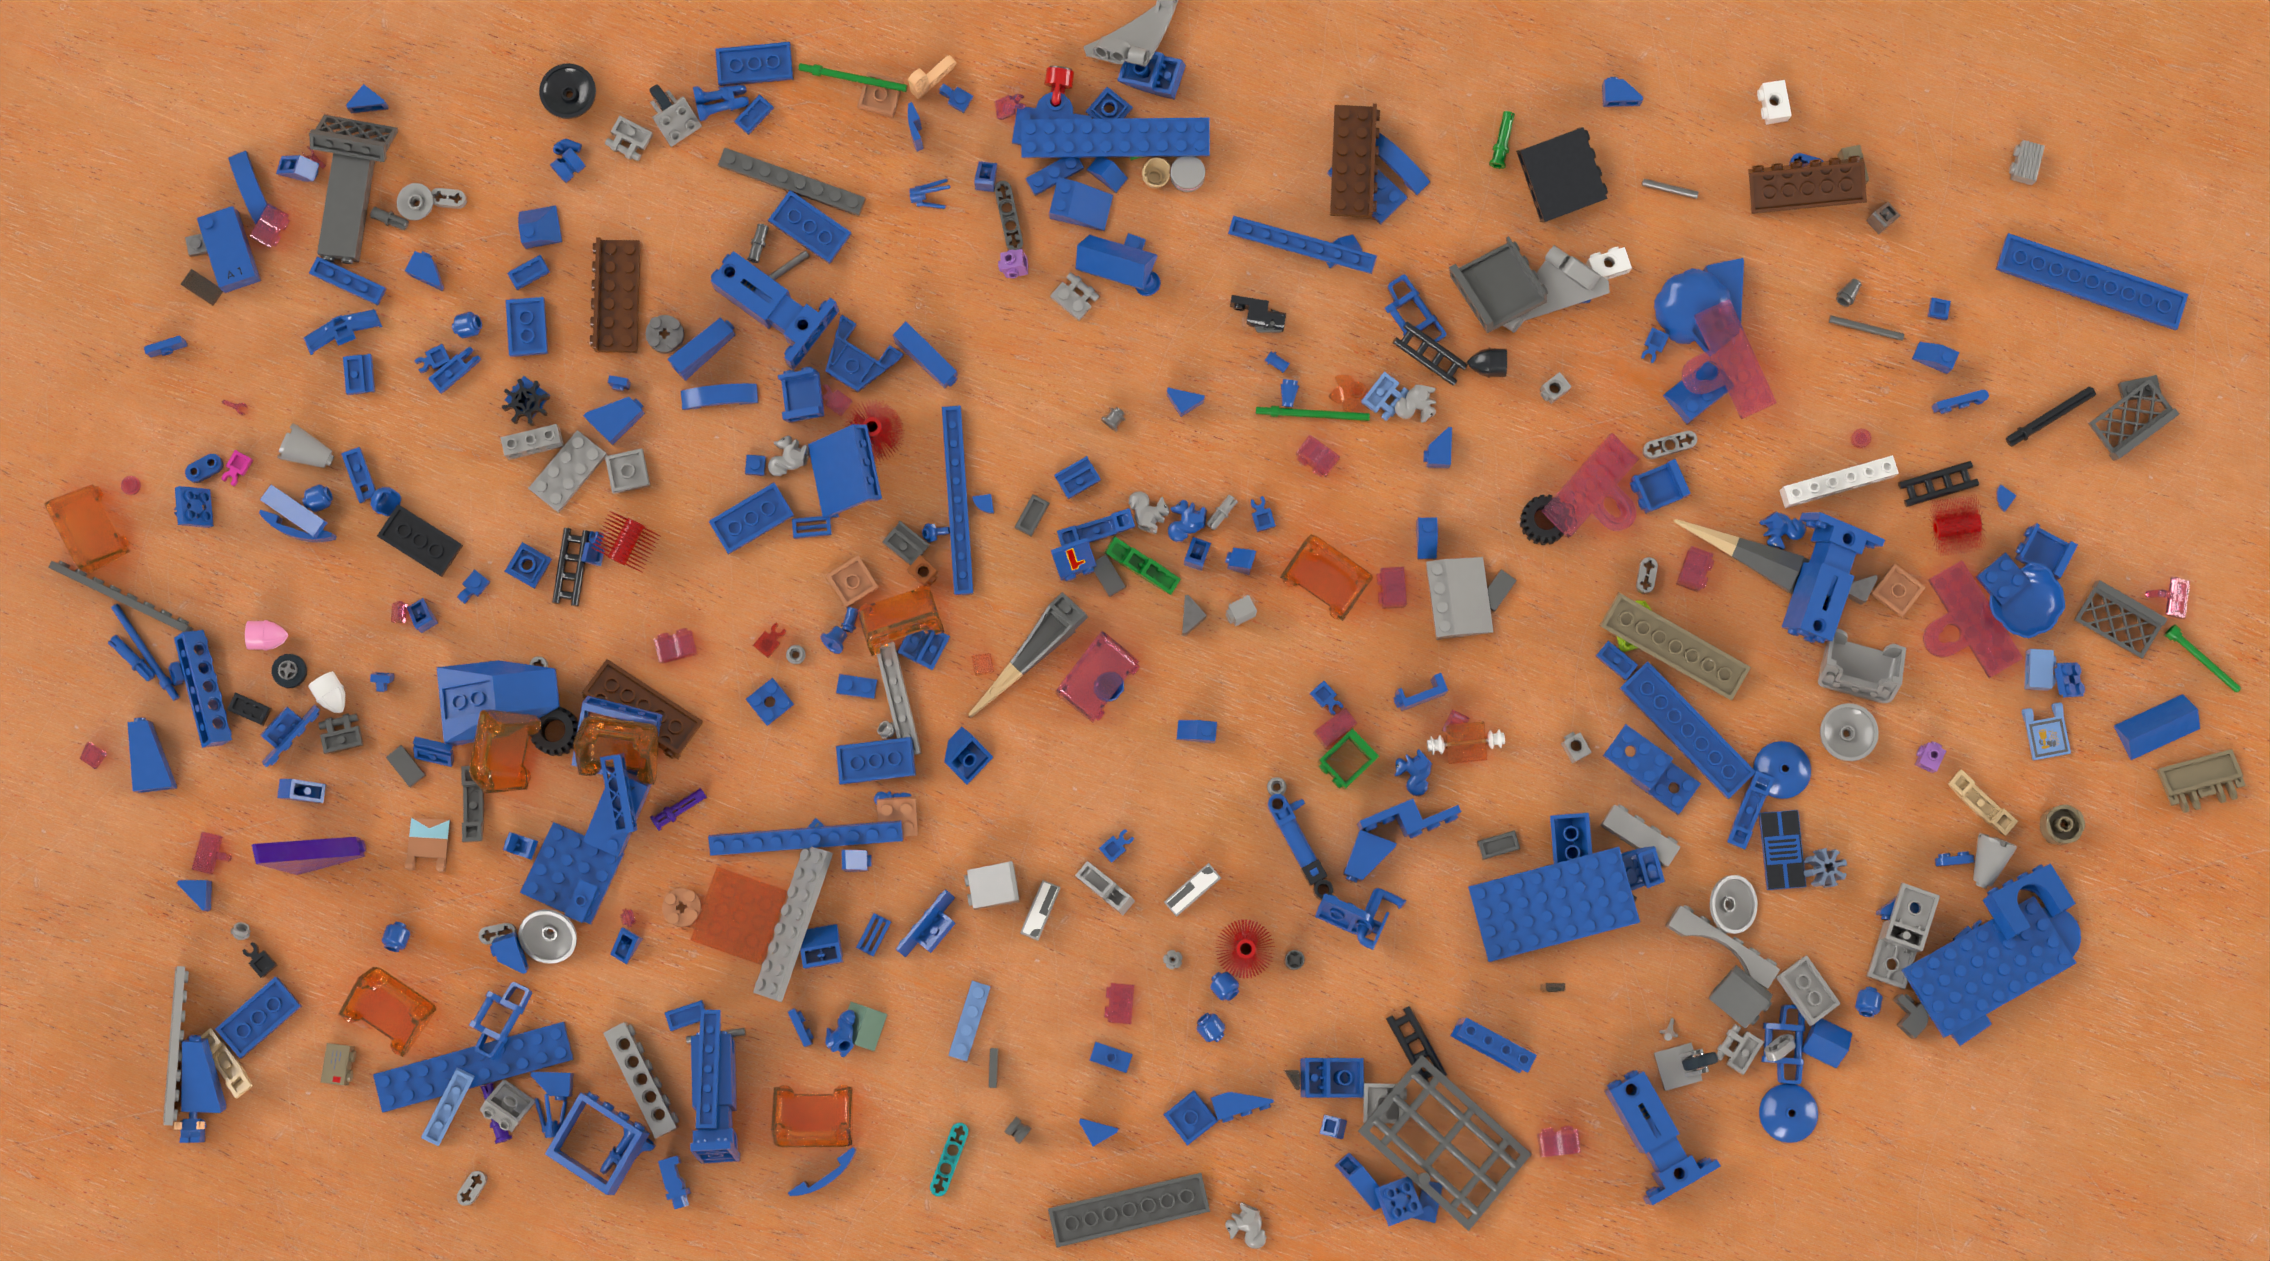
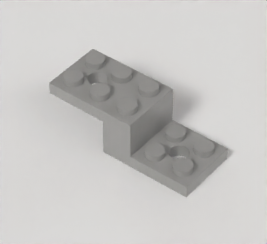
M1901 883L1890 919L1883 922L1866 977L1901 989L1906 988L1908 980L1903 974L1902 969L1913 964L1916 953L1923 951L1940 898L1939 895ZM1913 902L1917 903L1920 908L1916 914L1910 910V905ZM1889 959H1893L1896 962L1894 970H1890L1887 967Z

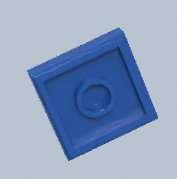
M1194 1090L1163 1114L1187 1146L1218 1122Z

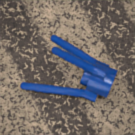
M948 179L910 188L911 203H916L917 207L926 206L945 209V205L923 202V200H926V193L950 189V185L930 188L946 183Z
M545 1094L546 1123L538 1098H535V1104L542 1126V1133L545 1134V1138H552L556 1136L564 1122L567 1101H563L558 1124L557 1120L552 1121L549 1096Z

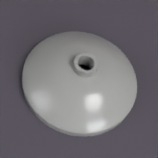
M1847 703L1838 705L1828 711L1821 722L1820 738L1822 744L1837 759L1843 761L1860 760L1872 752L1878 741L1879 732L1875 718L1867 709L1857 704ZM1844 731H1848V732H1849V736H1848V737H1845V736L1843 735V732H1844Z
M1729 875L1723 877L1716 883L1710 896V912L1715 924L1722 931L1731 934L1744 932L1752 925L1758 907L1757 896L1753 886L1742 876Z
M542 909L530 913L522 921L519 928V941L523 950L531 958L542 963L553 964L564 961L573 953L577 944V933L574 925L566 916L554 910Z

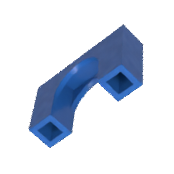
M2051 863L2044 867L2041 864L2033 868V873L2031 874L2025 872L2017 877L2018 880L2015 882L2012 879L2002 884L2003 888L1998 889V887L1991 889L1987 892L1988 896L1983 899L1984 904L2007 941L2031 927L2018 906L2017 896L2019 890H2028L2035 893L2042 900L2052 917L2076 904Z

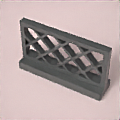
M324 115L316 129H311L309 133L310 149L385 162L386 152L397 135L398 128ZM374 135H377V136H378V137H375V138H372V139L370 138V136H374Z
M2148 379L2088 424L2111 453L2109 456L2115 461L2173 420L2179 413L2175 408L2172 409L2151 379ZM2147 385L2152 390L2151 398L2142 396L2143 388ZM2129 398L2138 399L2136 409L2127 408ZM2141 399L2151 401L2150 411L2140 410ZM2154 402H2161L2165 410L2161 413L2153 412ZM2114 409L2123 410L2121 420L2112 419ZM2126 411L2136 412L2135 422L2125 421ZM2139 413L2149 414L2146 424L2138 423ZM2100 420L2108 421L2107 430H2100L2096 423ZM2111 422L2121 423L2120 433L2110 432ZM2125 424L2134 425L2131 435L2123 434ZM2110 435L2119 436L2118 445L2114 448L2109 443Z
M2100 580L2095 581L2092 586L2093 589L2074 620L2143 659L2162 625L2164 626L2168 619ZM2095 593L2102 596L2103 605L2094 607L2092 598ZM2112 604L2118 605L2121 614L2111 616L2108 606ZM2105 607L2107 618L2097 620L2095 609ZM2092 610L2094 621H2083L2081 617L2084 612ZM2125 615H2136L2138 623L2128 626ZM2122 616L2124 627L2114 629L2112 618ZM2109 620L2111 630L2107 632L2101 631L2098 622ZM2150 623L2155 626L2152 634L2144 635L2143 624ZM2139 626L2141 637L2131 639L2128 628ZM2125 629L2128 640L2120 642L2117 640L2115 632ZM2142 639L2144 647L2141 652L2134 650L2132 641Z

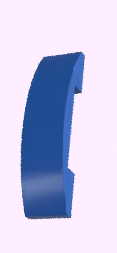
M1379 133V139H1376L1375 146H1379L1378 156L1404 180V184L1418 195L1430 183L1429 179L1400 148Z
M247 151L229 157L235 180L255 225L257 226L274 219L253 171Z
M721 384L682 390V410L700 409L703 406L758 403L757 384Z
M1130 508L1098 520L1058 530L1057 534L1061 546L1086 537L1089 543L1134 528L1135 524Z
M263 510L259 511V514L267 523L289 537L307 542H329L336 540L337 536L331 532L322 530L318 537L315 538L309 533L281 525L283 518Z
M1759 771L1755 772L1733 822L1727 840L1728 843L1744 850L1746 849L1757 817L1775 778Z
M851 1148L837 1158L841 1166L811 1187L806 1181L802 1182L788 1192L789 1196L808 1194L830 1184L851 1163L857 1151L856 1148Z

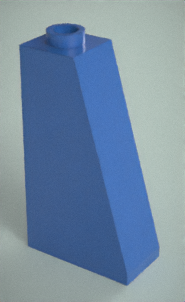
M1739 258L1706 265L1703 271L1712 273L1730 291L1732 298L1731 309L1727 312L1726 317L1739 330L1742 317L1744 259Z
M720 317L668 358L672 368L686 381L735 336L734 326L728 320L724 322Z
M906 321L893 334L895 344L944 389L947 386L951 387L957 381V371Z
M134 718V722H127L133 792L144 793L177 789V784L153 722L146 720V718Z
M190 1035L189 1038L182 1041L181 1112L221 1113L226 1109V1102L208 1038H201L200 1035Z

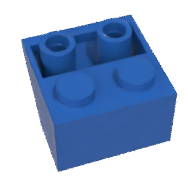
M838 924L807 929L800 948L803 969L844 962Z

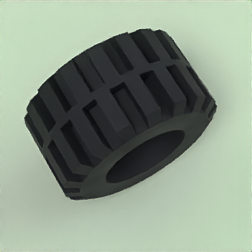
M1543 494L1539 497H1534L1526 504L1520 515V527L1523 528L1522 533L1528 536L1527 539L1529 541L1532 539L1535 544L1541 543V545H1546L1549 543L1550 545L1558 541L1565 534L1569 527L1570 516H1568L1569 510L1565 508L1566 504L1564 502L1561 503L1559 501L1560 498H1552L1553 495L1545 496ZM1537 511H1549L1555 518V526L1549 530L1538 527L1534 520V515Z
M558 707L533 721L532 724L530 723L529 728H531V731H529V736L532 737V743L540 751L551 756H562L563 753L568 754L570 749H574L579 722L570 711L563 707ZM555 720L562 721L565 725L564 736L556 742L548 741L545 736L547 725Z

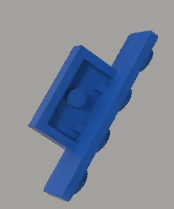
M314 705L302 718L287 706L262 732L261 737L275 747L262 761L266 768L269 765H274L279 759L278 755L283 750L286 751L293 743L292 740L296 736L299 737L306 730L305 726L309 721L313 722L319 716L318 712L320 709L317 705Z
M946 889L939 894L932 906L924 912L922 918L912 926L907 936L899 942L896 950L904 957H907L917 943H919L932 953L956 924L943 913L955 897Z

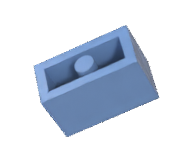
M2029 649L2026 651L2024 689L2048 691L2053 688L2056 682V676L2053 675V667L2056 666L2054 650Z

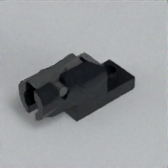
M1236 295L1231 296L1230 307H1234L1233 309L1237 311H1245L1247 309L1246 324L1255 327L1257 333L1283 332L1286 313L1273 309L1268 311L1269 301Z

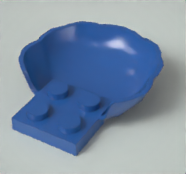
M1691 268L1681 274L1674 275L1666 281L1661 292L1658 293L1654 300L1656 320L1665 329L1666 334L1670 335L1669 338L1679 344H1690L1696 341L1709 357L1739 333L1726 317L1727 312L1731 309L1732 298L1730 291L1712 273Z
M2003 553L1976 576L1977 580L1990 594L1989 606L1993 616L2012 634L2029 639L2040 633H2045L2054 627L2065 609L2063 588L2054 578L2052 571L2041 563L2031 562L2019 569L2009 555Z

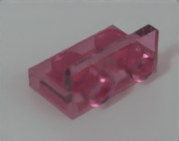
M1111 983V987H1107L1106 998L1110 1000L1109 1006H1105L1104 1018H1108L1109 1023L1131 1024L1134 985Z

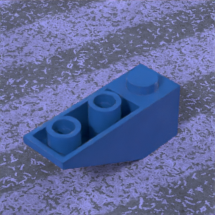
M1226 1092L1211 1097L1217 1120L1222 1119L1223 1123L1233 1120V1115L1241 1114V1117L1252 1114V1109L1259 1107L1260 1111L1271 1108L1270 1103H1274L1273 1099L1234 1092Z

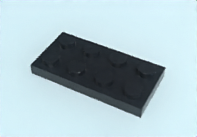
M399 504L377 535L378 538L443 577L463 547L461 543Z

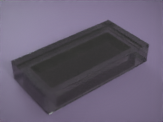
M192 269L181 283L183 287L214 306L223 293L217 285Z
M1565 983L1541 984L1542 992H1563L1565 990Z

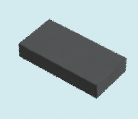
M1032 494L1015 525V529L1032 537L1050 503Z
M1107 555L1095 561L1097 567L1093 568L1094 573L1109 597L1126 588Z
M1502 569L1488 587L1490 609L1494 612L1517 581Z
M402 745L386 757L410 788L426 776Z
M1515 830L1477 841L1483 860L1520 849Z
M998 1048L990 1049L989 1088H997Z

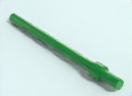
M800 63L798 67L799 71L809 72L814 76L820 77L824 75L907 92L908 89L906 84L823 68L822 65L814 64L812 66Z
M1279 406L1256 407L1255 414L1270 415V417H1278L1279 415L1369 421L1370 413L1279 408Z

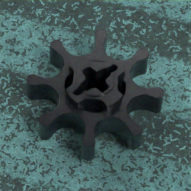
M518 379L519 390L517 392H510L508 389L504 390L506 395L512 397V401L508 405H502V409L505 412L510 409L515 410V416L511 419L514 424L518 423L520 417L526 416L530 426H534L532 417L535 413L540 412L547 416L546 410L540 408V403L543 400H549L550 396L547 393L540 396L536 394L537 389L540 387L538 381H534L533 386L527 389L524 388L522 379ZM525 397L528 399L527 408L523 405L525 403Z

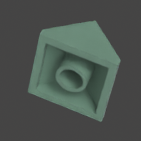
M850 1002L848 1010H853L855 1013V1021L852 1025L853 1044L875 1051L888 1014Z

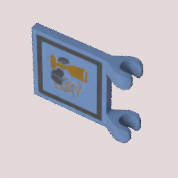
M2053 703L2051 705L2055 717L2034 721L2031 708L2022 710L2032 760L2071 753L2062 703Z

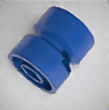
M571 148L562 154L561 159L557 158L550 164L552 169L565 183L574 177V172L579 173L586 167Z

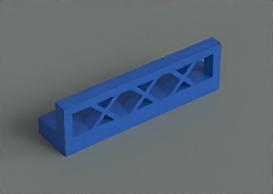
M624 753L600 757L613 834L634 832L638 829ZM613 759L614 772L607 769L606 760ZM613 777L617 779V792L610 787V781ZM617 796L621 801L622 809L620 811L613 805V801ZM620 815L624 818L625 828L622 829L617 827V820Z

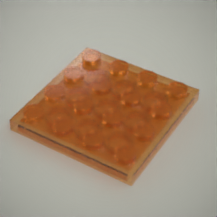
M717 867L690 940L762 965L769 952L768 946L773 941L775 926L779 923L782 916L781 908L787 902V891Z

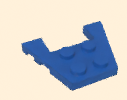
M841 315L825 371L858 393L901 360L904 354L889 345L879 361L847 341L857 324Z

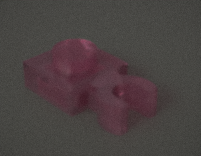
M1008 95L996 100L997 119L1004 120L1015 115V109H1024L1026 105L1019 103L1024 98V95Z
M824 384L823 387L827 390V393L822 395L823 400H828L826 406L839 416H842L851 405L852 400L839 390L832 393L831 388Z

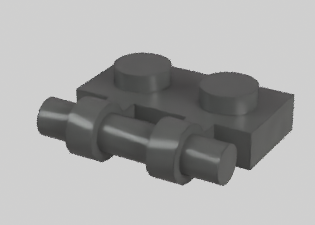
M348 713L342 717L335 719L331 717L318 723L320 730L327 728L328 732L320 735L324 754L363 746L360 727H352L351 725L352 722L359 721L357 714L350 715ZM344 724L345 729L335 731V726Z

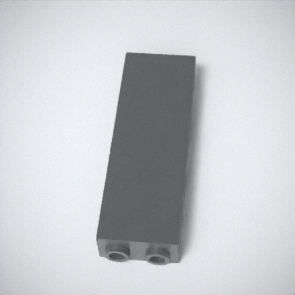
M333 153L317 254L323 260L329 262L341 260L345 264L359 262L375 165L374 160Z

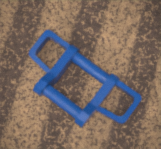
M1405 274L1389 283L1388 290L1394 302L1385 307V310L1392 315L1404 333L1403 336L1407 332L1403 328L1406 322L1397 309L1413 299L1426 318L1416 328L1423 331L1434 324L1441 333L1434 340L1438 343L1446 337L1447 333L1437 321V317L1431 314L1420 298V293L1414 288ZM1404 281L1411 292L1398 300L1392 287Z
M512 982L503 997L490 991L487 992L485 995L486 999L476 1017L469 1023L470 1027L482 1033L475 1046L477 1053L491 1060L496 1059L506 1044L507 1036L519 1015H522L532 995L530 989ZM515 989L525 991L519 1006L508 1001ZM493 1001L513 1011L500 1034L481 1025ZM487 1037L498 1041L490 1054L482 1051Z
M1782 1005L1779 1024L1763 1023L1765 1037L1764 1056H1762L1761 1062L1777 1063V1079L1779 1083L1801 1084L1804 1065L1802 1046L1805 1018L1798 1010V1025L1785 1024L1787 1010H1798L1795 1005ZM1773 1030L1795 1031L1796 1047L1794 1048V1058L1783 1057L1777 1061L1767 1060L1765 1047L1772 1042ZM1784 1064L1796 1065L1795 1080H1785Z

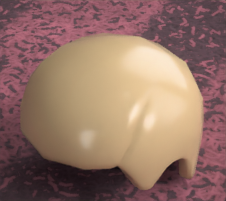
M1155 157L1150 159L1142 170L1143 181L1152 188L1163 187L1170 179V165L1163 158Z

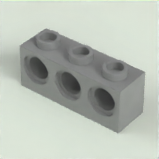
M557 424L500 437L504 456L508 460L564 446L561 429Z

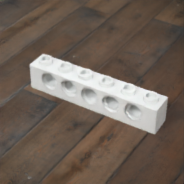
M1892 455L1787 485L1780 489L1779 492L1784 507L1789 508L1891 479L1899 474Z

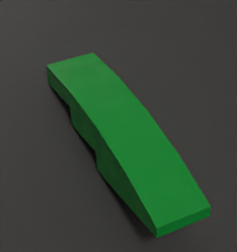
M1113 537L1104 551L1106 555L1169 595L1173 593L1181 580L1162 565L1148 558L1135 548L1130 547L1117 537Z

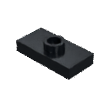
M236 692L227 708L228 711L264 726L272 709Z

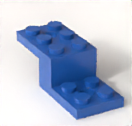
M1627 724L1624 725L1603 754V757L1632 777L1631 782L1677 815L1680 814L1701 785L1700 782L1671 762L1673 758ZM1627 746L1635 749L1633 757L1626 755L1625 748ZM1670 783L1678 785L1679 790L1677 793L1669 791Z
M1410 799L1359 821L1357 826L1359 831L1365 830V832L1376 829L1378 823L1382 822L1385 825L1397 819L1404 838L1409 836L1412 839L1423 833L1422 830L1426 828L1428 831L1438 828L1440 822L1445 821L1447 824L1456 820L1461 810L1459 805H1456L1426 819H1422L1414 799Z

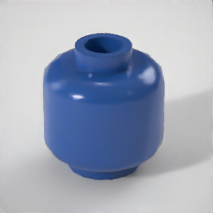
M473 312L456 315L454 323H452L453 332L462 339L478 335L482 328L480 317Z
M321 484L306 489L304 498H302L304 506L307 509L310 508L313 512L330 507L333 500L330 489Z
M401 922L387 925L382 937V943L385 945L384 948L393 952L405 949L410 937V931Z
M1218 972L1211 978L1213 982L1210 985V989L1220 1000L1230 1001L1239 993V983L1229 972Z
M1866 987L1858 991L1855 1008L1862 1016L1874 1017V1015L1880 1013L1883 997L1877 992L1876 988Z
M1205 1013L1197 1020V1032L1206 1042H1218L1224 1037L1225 1024L1216 1014Z

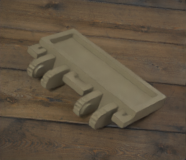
M2232 749L2157 770L2171 806L2179 804L2183 813L2189 812V805L2185 798L2186 795L2189 796L2194 809L2198 810L2201 809V803L2196 791L2200 798L2216 794L2220 803L2226 802V796L2222 786L2225 785L2232 800L2238 798L2232 781H2234L2237 788L2245 787L2242 771Z

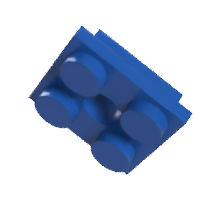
M1106 87L1086 110V113L1092 116L1093 119L1125 118L1133 107L1110 88ZM1112 105L1115 109L1113 112L1107 113L1104 107Z
M522 542L504 572L535 589L552 559ZM527 560L533 562V566L529 570L523 568V563Z
M2077 662L2057 663V668H2054L2059 695H2063V698L2083 697L2085 686L2081 683L2080 665Z
M773 678L746 698V701L767 726L794 705ZM767 698H775V705L773 707L765 705Z

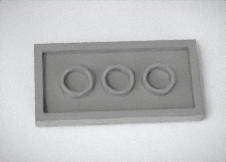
M577 430L528 489L559 513L605 459L607 453Z

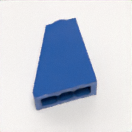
M626 397L586 412L583 416L613 445L645 413L642 410L644 406L636 398L632 400L630 397Z
M1360 830L1343 875L1347 876V880L1357 883L1358 880L1362 881L1396 847L1397 843Z
M1348 1153L1335 1164V1167L1363 1200L1376 1211L1381 1208L1374 1189L1380 1186L1366 1169Z

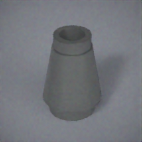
M1852 279L1837 293V302L1844 307L1852 305L1862 285L1861 282L1857 279Z

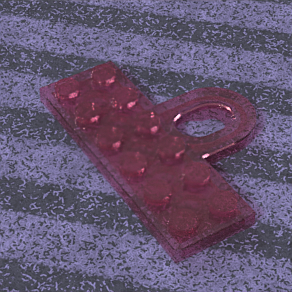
M1730 299L1695 314L1694 317L1709 350L1691 358L1684 365L1682 381L1685 387L1695 394H1706L1726 385L1741 419L1776 404L1774 395ZM1704 363H1714L1718 368V375L1715 379L1700 381L1696 378V372L1701 369Z
M1613 433L1609 434L1541 512L1568 538L1576 532L1591 513L1608 529L1612 531L1625 530L1635 521L1636 507L1630 497L1617 484L1639 459ZM1605 497H1611L1617 502V506L1621 511L1620 517L1616 518L1606 511L1603 504Z
M1962 560L1928 580L1948 612L1931 622L1924 631L1923 642L1926 649L1932 655L1942 658L1949 657L1969 646L1988 678L2023 659L2002 623L1993 616L1989 602ZM1946 625L1956 626L1960 632L1956 642L1942 643L1939 641L1938 636L1943 632Z

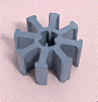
M1827 848L1813 851L1815 856L1805 858L1804 863L1812 865L1814 869L1804 870L1805 877L1815 876L1814 881L1811 882V885L1814 887L1823 886L1828 888L1837 886L1838 883L1836 881L1845 879L1847 875L1837 870V867L1847 866V862L1845 859L1835 861L1837 855L1840 854L1836 849L1827 851Z

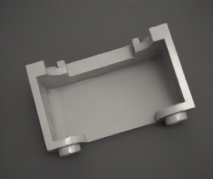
M1836 629L1833 641L1826 642L1818 675V684L1824 688L1880 703L1891 702L1902 685L1906 647L1890 644L1883 651L1848 642L1847 633L1841 629Z

